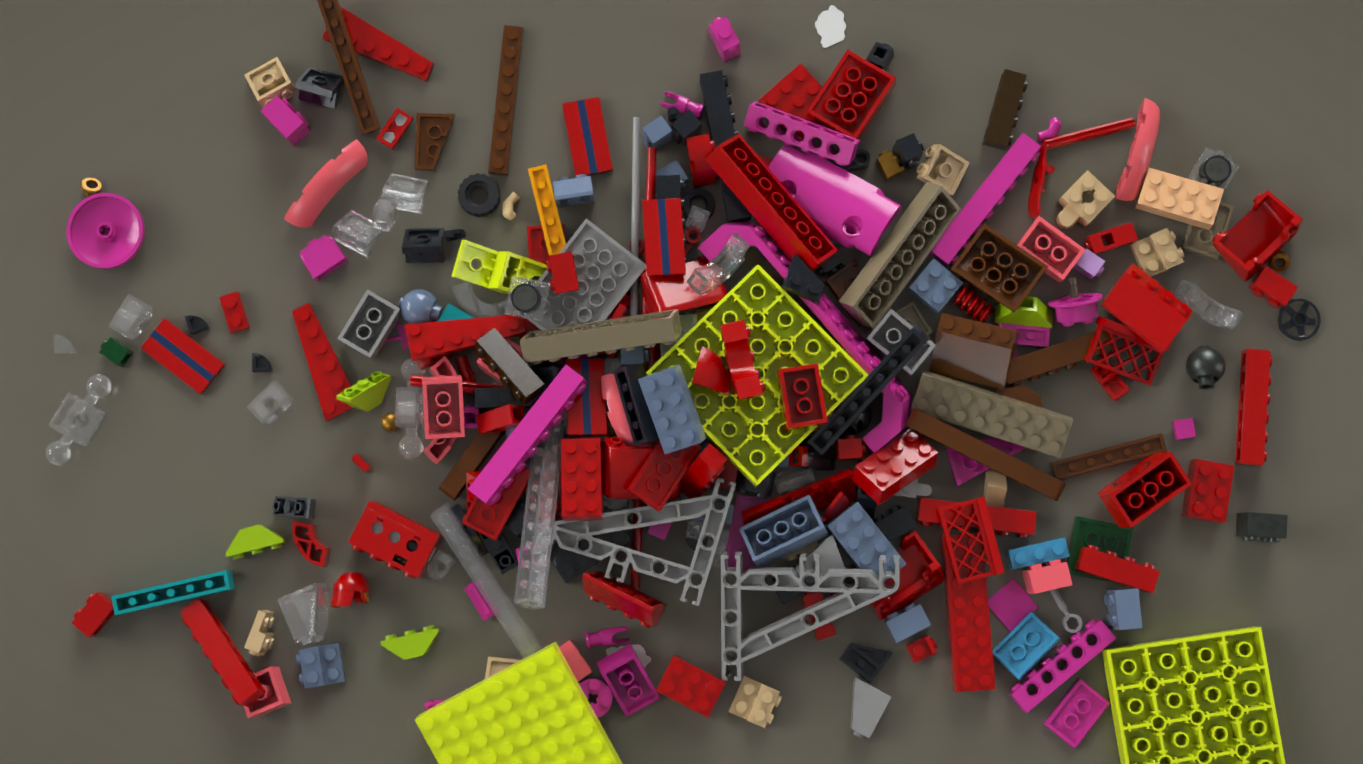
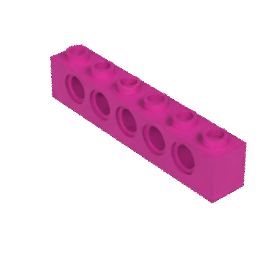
M757 101L749 105L743 125L748 127V130L751 132H761L770 139L777 138L783 140V143L786 145H796L801 147L800 149L804 152L811 153L812 151L817 153L820 158L833 159L842 166L850 165L854 161L860 140ZM763 117L769 120V126L763 123ZM781 124L786 126L787 132L781 130ZM798 131L804 133V139L798 136ZM815 137L821 139V146L816 144ZM833 144L839 146V152L833 150Z
M1093 619L1088 622L1083 632L1075 633L1070 638L1071 642L1066 646L1063 644L1055 650L1056 654L1052 658L1049 656L1040 663L1042 665L1037 670L1032 669L1026 674V679L1022 683L1018 681L1010 688L1012 691L1008 694L1023 712L1028 713L1116 639L1102 620L1095 621ZM1090 634L1095 638L1092 645H1089L1086 640ZM1074 647L1080 649V654L1076 658L1072 655ZM1060 659L1065 661V667L1062 670L1057 668V662ZM1048 671L1050 673V680L1044 682L1042 674ZM1030 684H1034L1036 688L1035 693L1029 695L1027 692V687Z

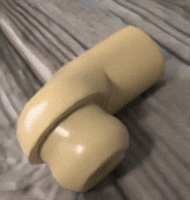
M512 192L502 204V215L510 221L516 217V213L513 212V205L520 199L515 192Z

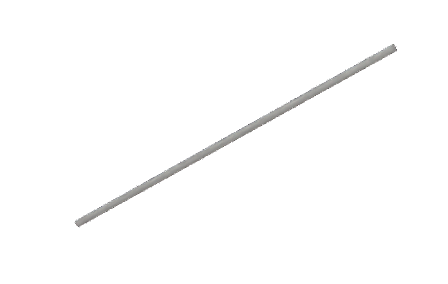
M633 117L631 253L639 259L641 117ZM638 279L630 288V316L638 315ZM627 499V509H633L634 499ZM633 513L627 519H633Z

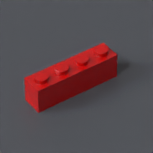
M709 444L683 475L680 491L689 499H693L696 496L701 497L726 468L723 464L727 461V458Z
M1089 544L1087 547H1081L1075 570L1131 588H1138V590L1146 593H1154L1160 573L1159 570L1155 569V565L1145 562L1143 565L1136 563V559L1126 556L1124 559L1118 558V554L1106 550V553L1098 551L1099 547Z

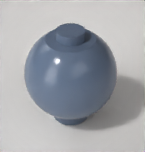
M415 289L408 292L404 297H401L398 305L403 319L408 324L438 321L443 312V307L438 306L435 296L424 289Z

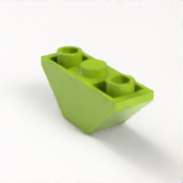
M1027 296L1015 313L1001 303L994 308L996 309L994 311L995 323L1044 328L1053 327L1052 311L1037 297Z
M381 371L373 372L369 377L358 381L354 386L346 388L344 392L336 396L337 400L353 408L369 412L382 403L391 381V375Z
M255 525L240 529L225 554L226 557H233V560L244 558L245 553L251 552L252 555L263 553V549L268 547L271 550L282 548V544L287 543V540L264 525Z
M431 625L423 627V631L418 633L414 629L405 631L404 636L397 637L396 634L385 636V640L380 641L381 646L403 660L426 655L441 630Z

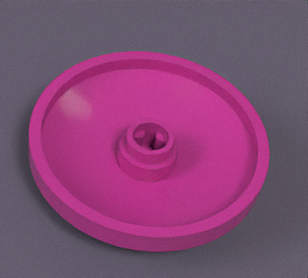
M98 193L85 198L73 209L67 222L66 235L72 252L79 260L94 268L113 269L128 263L139 252L144 241L145 225L140 211L132 202L114 193Z

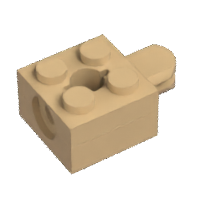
M1087 170L1057 201L1064 208L1057 215V224L1061 228L1068 229L1078 221L1085 227L1104 209L1115 195Z

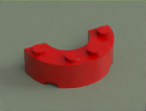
M744 320L720 325L722 342L724 341L725 359L734 393L738 394L737 400L741 401L762 396L765 393V386L763 381H759L758 369H754L753 366L755 356L753 350L750 351L748 338L751 337L749 326H745Z

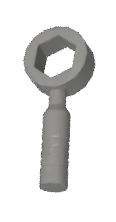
M1058 589L1050 590L1059 609L1065 615L1062 619L1064 630L1069 633H1076L1081 630L1083 622L1080 616L1069 614L1067 605ZM1070 617L1077 620L1078 625L1075 629L1068 628L1066 622Z

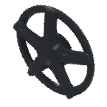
M1302 298L1291 299L1285 307L1280 308L1277 319L1279 330L1286 337L1296 341H1304L1313 337L1319 330L1321 323L1317 307L1312 302ZM1304 302L1298 312L1293 310L1289 304ZM1309 305L1315 310L1317 319L1307 316L1306 312ZM1285 310L1291 319L1282 324V313ZM1305 325H1317L1310 335L1305 336ZM1295 326L1299 337L1289 334L1286 329Z

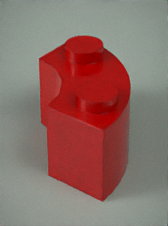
M709 134L686 138L693 187L716 184L715 177L719 175L705 160L715 149L714 140L710 141Z
M293 521L292 534L294 543L302 556L317 566L327 567L331 548L325 546L319 540L316 533L317 525Z

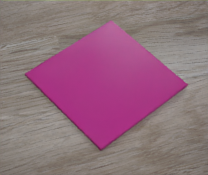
M1014 578L988 599L989 608L1010 632L1031 611L1034 612L1039 608Z

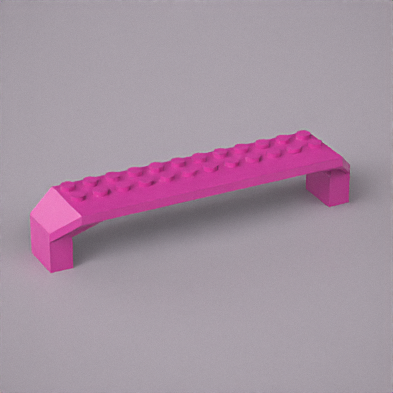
M730 222L723 224L698 247L704 256L712 262L721 259L735 245L756 246L784 279L791 262L765 229L761 227L759 222ZM823 291L817 304L800 297L868 375L882 361L881 357ZM897 376L882 391L884 394L882 421L862 438L874 453L906 427L905 424L909 418L913 395Z

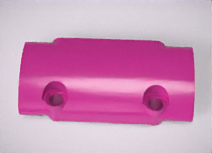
M784 144L768 167L827 237L847 248L855 246L856 249L869 256L874 254L881 236L895 220L901 209L900 204L885 197L882 190L826 159L820 158L812 152L804 153Z

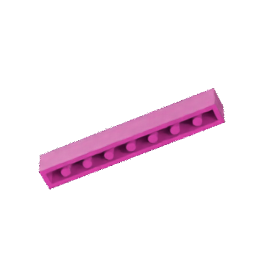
M1022 133L953 220L929 255L945 267L949 263L953 265L959 257L957 255L960 249L965 250L971 242L969 237L972 234L976 235L982 227L980 223L984 219L987 221L994 213L991 209L995 204L999 206L1006 198L1003 196L1006 190L1011 191L1017 184L1014 181L1017 176L1022 177L1028 170L1026 166L1028 162H1034L1039 156L1038 150L1041 146Z
M565 365L468 490L489 506L497 503L501 497L500 493L504 488H508L512 484L515 474L523 470L526 465L525 461L529 456L532 457L537 452V446L541 441H545L548 438L551 428L559 424L565 410H569L573 406L576 396L578 394L581 395L585 391L587 381L569 366Z

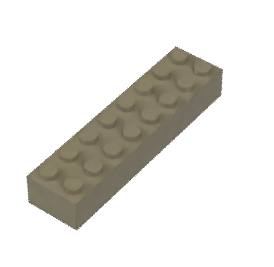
M925 183L839 300V303L860 325L872 329L877 326L960 212L961 208L942 185Z
M675 309L530 331L519 341L523 360L525 363L530 362L531 365L542 363V360L549 359V362L561 360V357L575 359L582 354L595 356L599 354L598 352L606 351L609 354L617 352V349L622 348L625 351L636 349V346L644 345V348L654 347L656 343L662 342L663 345H670L675 343L683 331L679 310Z
M925 370L922 373L911 410L913 408L934 418L1061 458L1073 423V417Z

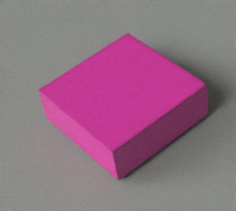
M1193 418L1172 421L1175 440L1196 437Z

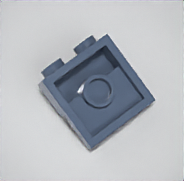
M340 643L301 649L299 654H296L297 665H301L302 673L299 674V681L301 685H304L305 689L346 681Z

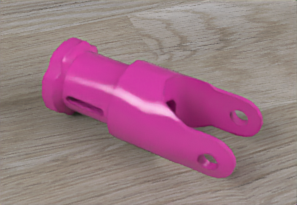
M665 91L664 94L675 99L677 103L668 104L660 102L662 107L666 109L675 107L681 114H685L690 109L698 120L701 118L705 104H698L690 101L689 98Z
M628 627L601 629L600 632L593 633L586 631L587 649H590L592 646L603 645L605 647L630 642L629 638L616 639L612 637L618 632L627 631Z

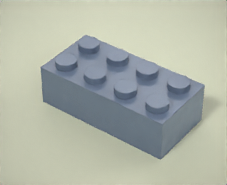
M680 364L638 379L665 454L701 443L707 439Z
M810 495L739 528L753 562L757 567H764L829 536Z
M859 502L853 503L825 526L857 569H872L879 576L880 555H886L885 571H895L896 563H894L892 556L899 555V553ZM900 556V569H901L902 567H904V566L906 565V562H905V561L902 559V557Z

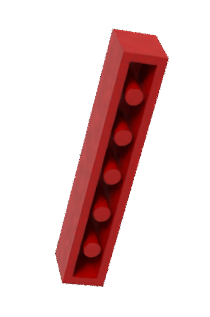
M1248 348L1242 350L1235 455L1236 465L1263 466L1267 460L1265 443L1268 441V432H1266V424L1269 422L1267 405L1270 403L1268 386L1271 385L1272 380L1271 375H1269V368L1273 362V358L1270 356L1271 350Z
M918 498L916 521L921 522V526L932 527L934 523L940 524V528H942L938 508L959 502ZM973 504L965 505L961 513L971 518L974 513ZM961 506L955 507V509L958 511L961 508ZM987 506L993 530L998 531L997 535L1009 536V533H1017L1019 538H1028L1029 535H1034L1036 511ZM951 509L943 510L945 519L952 523L957 513ZM959 515L954 524L964 530L969 520ZM971 522L966 530L971 531V528H975L979 532V527Z
M198 597L180 611L183 616V623L192 630L193 639L201 644L203 647L201 649L202 653L208 659L210 658L213 663L211 665L213 670L221 675L222 684L225 688L230 689L233 694L231 697L237 705L248 707L266 693L206 600Z

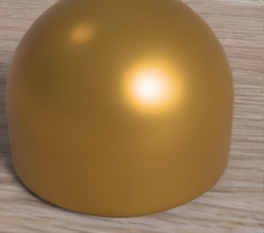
M95 178L84 179L81 185L82 193L87 197L100 193L101 183ZM90 183H94L97 187L91 189L87 187V185Z
M1278 251L1270 259V265L1276 271H1283L1289 267L1290 258L1286 252ZM1278 258L1285 259L1284 264L1281 266L1275 265L1274 262Z
M386 413L381 418V426L388 432H394L400 427L401 420L395 413Z

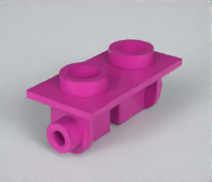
M481 578L464 588L483 621L500 612Z

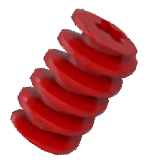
M966 284L955 297L954 305L956 306L961 303V311L967 308V316L973 313L972 320L979 318L978 322L984 323L996 309L990 311L992 304L984 306L986 299L978 301L980 294L972 296L974 289L967 291L968 284Z

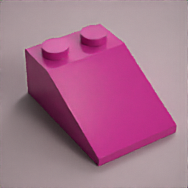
M631 643L596 662L604 680L626 717L660 699Z

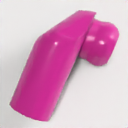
M1051 118L1048 130L1037 133L1040 142L1057 136L1062 127V123L1058 118Z

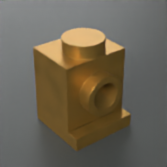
M887 149L878 154L879 157H877L875 162L885 181L904 172L903 166L899 168L900 161L898 157L893 155L891 151L889 152Z

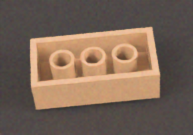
M1148 168L1135 209L1210 230L1213 226L1224 189Z

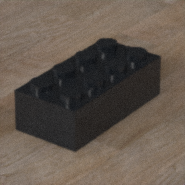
M608 508L603 513H609L613 511L611 510V508ZM625 530L593 536L594 538L624 546L632 541ZM582 539L578 546L583 551L587 550L589 542L586 539ZM558 543L554 544L550 555V560L566 584L601 561L562 549Z

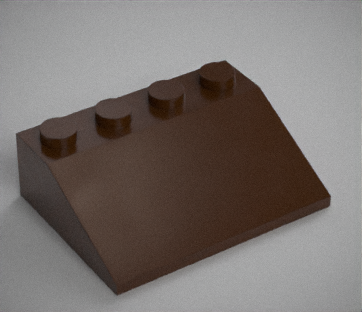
M984 223L951 270L1015 313L1045 274L1048 266Z
M942 313L936 333V346L933 349L929 372L1004 390L1019 334L1016 330Z

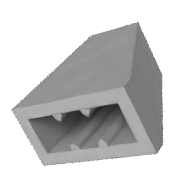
M832 534L825 537L807 555V561H805L806 569L815 570L816 561H814L813 554H821V575L829 568L845 569ZM798 564L794 569H795L796 572L799 574V564ZM812 576L805 577V580L810 584L816 582Z
M857 677L853 680L850 728L854 730L853 734L859 738L864 739V737L870 739L891 696Z

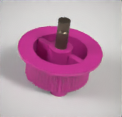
M1069 278L1071 295L1055 298L1048 302V306L1055 308L1057 321L1063 323V326L1075 325V322L1081 321L1084 324L1094 322V318L1099 315L1097 301L1101 300L1103 295L1100 293L1078 294L1076 278Z

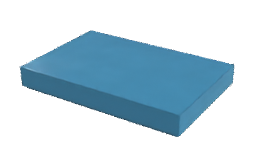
M1031 611L992 650L993 656L1020 680L1060 638Z

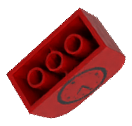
M1171 451L1159 452L1143 459L1099 491L1098 496L1119 528H1132L1187 489L1192 483Z

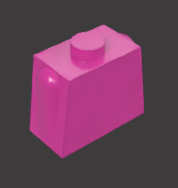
M727 16L715 18L712 24H709L708 32L723 62H727L741 55L740 42Z
M324 235L320 239H313L307 244L308 247L300 251V259L317 282L349 261L331 236Z

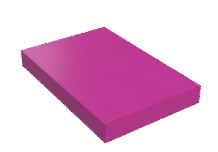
M1078 678L1043 724L1073 749H1076L1110 705V702Z

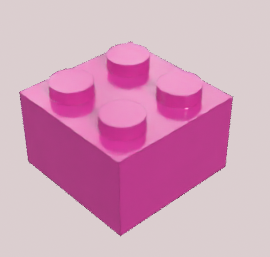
M276 96L261 110L262 114L294 147L311 132L307 128L309 123L298 111L296 112L285 98L281 100Z

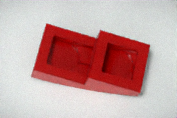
M1097 365L1090 369L1093 376L1114 403L1130 392V388L1118 376V373Z

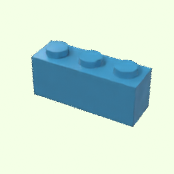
M1065 538L1005 550L1009 570L1070 557Z

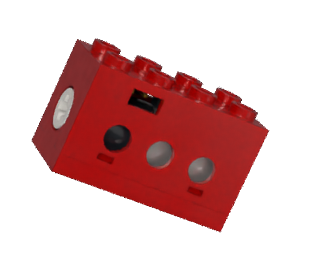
M369 500L348 543L352 544V549L360 553L368 552L370 553V558L378 562L384 560L389 568L394 570L402 569L405 571V576L417 579L424 577L444 536L376 501Z

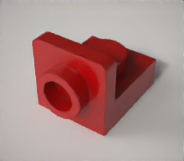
M927 635L905 645L914 663L937 654L935 649L938 647L935 640Z

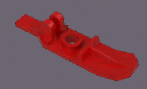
M1047 143L1041 144L1040 154L1033 172L1028 199V213L1031 219L1037 218L1041 212V193L1046 192V190L1042 189L1045 183L1044 176L1055 172V168L1047 163Z

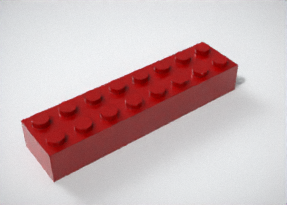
M740 134L718 145L705 159L790 260L794 254L798 255L813 272L838 251Z
M970 533L971 535H973V536H975V537H976V535H977V533ZM952 534L949 536L951 539L957 542L961 534ZM964 534L959 543L969 549L974 539ZM941 535L953 691L996 690L986 577L957 584L944 535ZM976 541L971 551L981 556L984 551L983 544ZM957 545L954 555L962 561L967 551ZM969 553L964 563L974 568L979 558ZM981 560L976 570L986 573L985 562ZM963 564L959 570L960 579L967 578L972 571Z

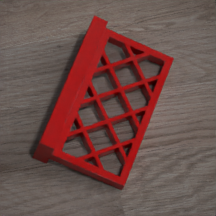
M1098 316L1096 320L1098 326L1084 361L1151 386L1164 352L1162 354L1127 326ZM1104 330L1108 333L1109 340L1102 343L1100 336ZM1123 338L1125 346L1118 349L1115 341ZM1111 343L1114 352L1106 355L1103 347ZM1139 344L1141 352L1133 355L1131 347ZM1169 344L1165 351H1169L1171 344ZM1100 349L1102 358L1093 360L1094 351ZM1127 349L1130 358L1122 361L1119 353ZM1153 350L1156 351L1155 359L1149 362L1147 353ZM1116 355L1118 364L1111 367L1108 359ZM1143 356L1146 364L1138 367L1135 359ZM1132 362L1134 370L1126 373L1124 365ZM1145 368L1149 372L1146 380L1142 379L1139 372Z
M985 496L938 508L957 584L1005 573ZM973 504L974 513L971 518L961 513L965 505ZM961 506L959 511L955 509V507ZM951 509L957 513L952 523L945 519L943 510ZM959 515L969 520L964 530L954 524ZM971 522L979 527L976 537L966 532ZM952 527L962 532L957 542L949 536ZM964 534L974 539L969 549L959 543ZM976 541L983 544L984 551L981 556L971 551ZM957 545L967 551L962 561L954 555ZM969 553L979 558L974 568L964 563ZM981 560L988 563L990 572L981 573L976 570ZM963 564L972 571L967 578L960 579L959 570Z

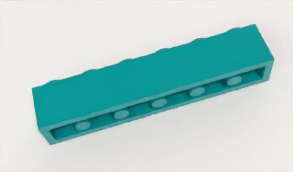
M224 570L111 596L114 614L124 615L236 588L232 570Z

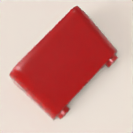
M1269 190L1263 194L1259 193L1254 198L1253 208L1228 232H1218L1212 239L1213 247L1245 282L1250 280L1276 252L1280 251L1297 234L1303 220Z
M704 255L699 256L697 261L685 263L686 275L647 277V269H644V273L640 274L639 280L648 314L675 309L681 312L717 304L728 292L715 261L710 262Z
M619 437L604 438L602 449L603 494L611 499H638L628 492L627 489L654 447H626L625 442ZM681 480L676 486L671 496L669 497V499L678 498L680 494Z
M916 531L904 535L900 543L901 548L896 550L906 562V565L900 569L899 588L896 592L870 603V606L880 620L886 619V616L896 611L898 612L940 585L944 580L940 564ZM889 578L885 583L891 586L895 584V581Z

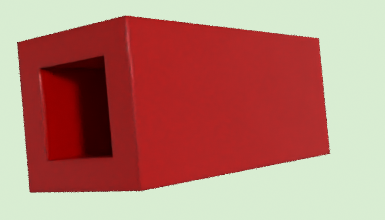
M1130 222L1085 238L1084 248L1098 255L1133 244L1138 238L1133 224Z
M508 404L476 415L479 434L493 435L517 427L525 417L523 405Z
M805 591V595L801 596L805 608L824 599L821 592ZM809 614L810 622H814L815 617ZM832 621L813 630L817 641L837 635Z

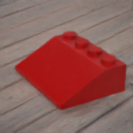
M847 49L807 110V113L826 128L860 140L895 87L896 77Z
M1134 263L1122 273L1101 304L1103 308L1161 354L1166 350L1193 312L1187 304L1181 302L1172 292L1167 291L1158 281L1152 279Z
M601 571L583 574L584 593L589 595V599L595 602L602 601L606 603L607 608L613 611L618 609L623 612V616L632 620L636 618L640 620L641 625L647 628L658 626L667 604L625 583L618 582L615 578H606L605 573Z

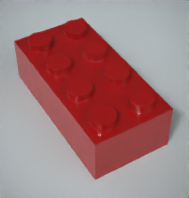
M909 429L857 464L852 480L880 505L935 467L938 451L915 431Z
M601 438L561 439L562 518L564 521L603 520Z

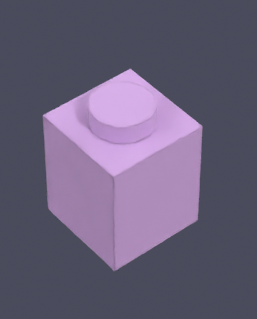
M1086 248L1073 268L1091 280L1095 276L1099 277L1103 272L1104 267L1102 265L1105 261Z

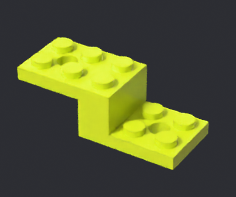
M462 240L451 277L501 294H511L517 285L527 284L534 276L539 280L546 271L547 265L509 251L499 252L467 240ZM473 259H477L479 262L477 269H473L471 265Z

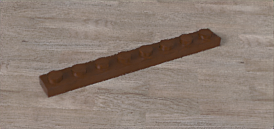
M317 0L361 133L365 135L380 130L381 127L339 1Z
M504 25L489 174L508 175L523 38V27Z

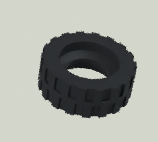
M476 173L475 175H469L468 178L463 180L462 184L460 183L458 200L464 211L469 213V215L486 217L498 208L501 193L497 183L490 176ZM477 186L486 188L489 193L488 200L480 205L473 203L470 199L471 190Z

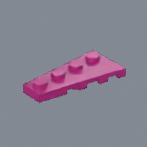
M996 437L980 440L1010 456L1026 449L1024 446ZM946 449L956 487L990 469L951 449Z

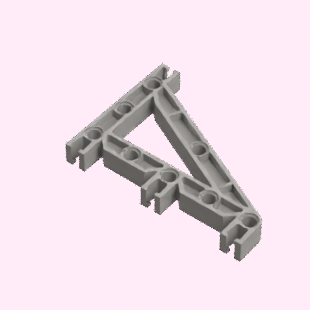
M717 478L712 495L669 502L664 505L660 512H657L650 506L603 513V520H561L541 524L536 530L529 554L538 556L535 550L541 540L548 543L546 555L542 554L541 558L549 560L556 540L562 549L601 561L610 556L605 573L606 578H613L610 572L616 563L623 566L621 578H617L616 581L624 583L629 564L632 563L637 572L675 584L685 579L686 582L680 601H688L685 595L691 586L699 590L697 600L692 601L693 605L699 606L736 483L728 482V486H731L728 496L724 497L717 494L719 483H724V479ZM716 499H722L725 502V507L722 510L714 507ZM632 513L637 514L639 517L636 524H630L627 520L628 516ZM706 515L690 567L593 537L594 535L696 519ZM544 528H550L552 532L551 537L548 539H544L541 535ZM706 536L712 537L714 541L713 546L709 548L705 547L702 543L703 538ZM582 539H586L589 542V548L584 551L578 546ZM617 552H626L627 559L624 562L617 561ZM657 562L664 564L665 570L661 574H657L653 570V566ZM692 575H701L702 582L700 585H693L691 583Z
M723 551L721 554L722 680H728L729 676H731V672H728V665H736L737 675L734 676V681H741L744 676V661L896 592L900 583V555L892 556L894 563H896L895 571H885L884 563H887L886 555H880L879 576L872 569L829 568L821 575V554L818 553L813 554L814 561H816L815 570L806 569L807 553H801L799 557V574L793 567L751 566L743 573V552H735V559H737L736 567H728L729 551ZM734 574L737 580L732 582L727 578V575ZM773 575L776 581L771 583L767 581L766 576ZM812 576L816 582L810 584L805 580V577ZM852 577L855 583L847 584L845 578ZM886 578H892L894 579L895 584L889 586L884 582V580ZM743 590L839 592L756 630L745 639L743 638ZM727 613H735L737 619H730ZM809 614L813 615L815 617V621L809 622L806 620L805 616ZM728 651L736 652L737 657H730Z

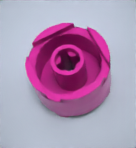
M588 678L582 681L579 685L587 699L590 698V693L598 695L596 703L594 701H589L597 718L603 716L608 712L613 702V693L604 680L599 678Z

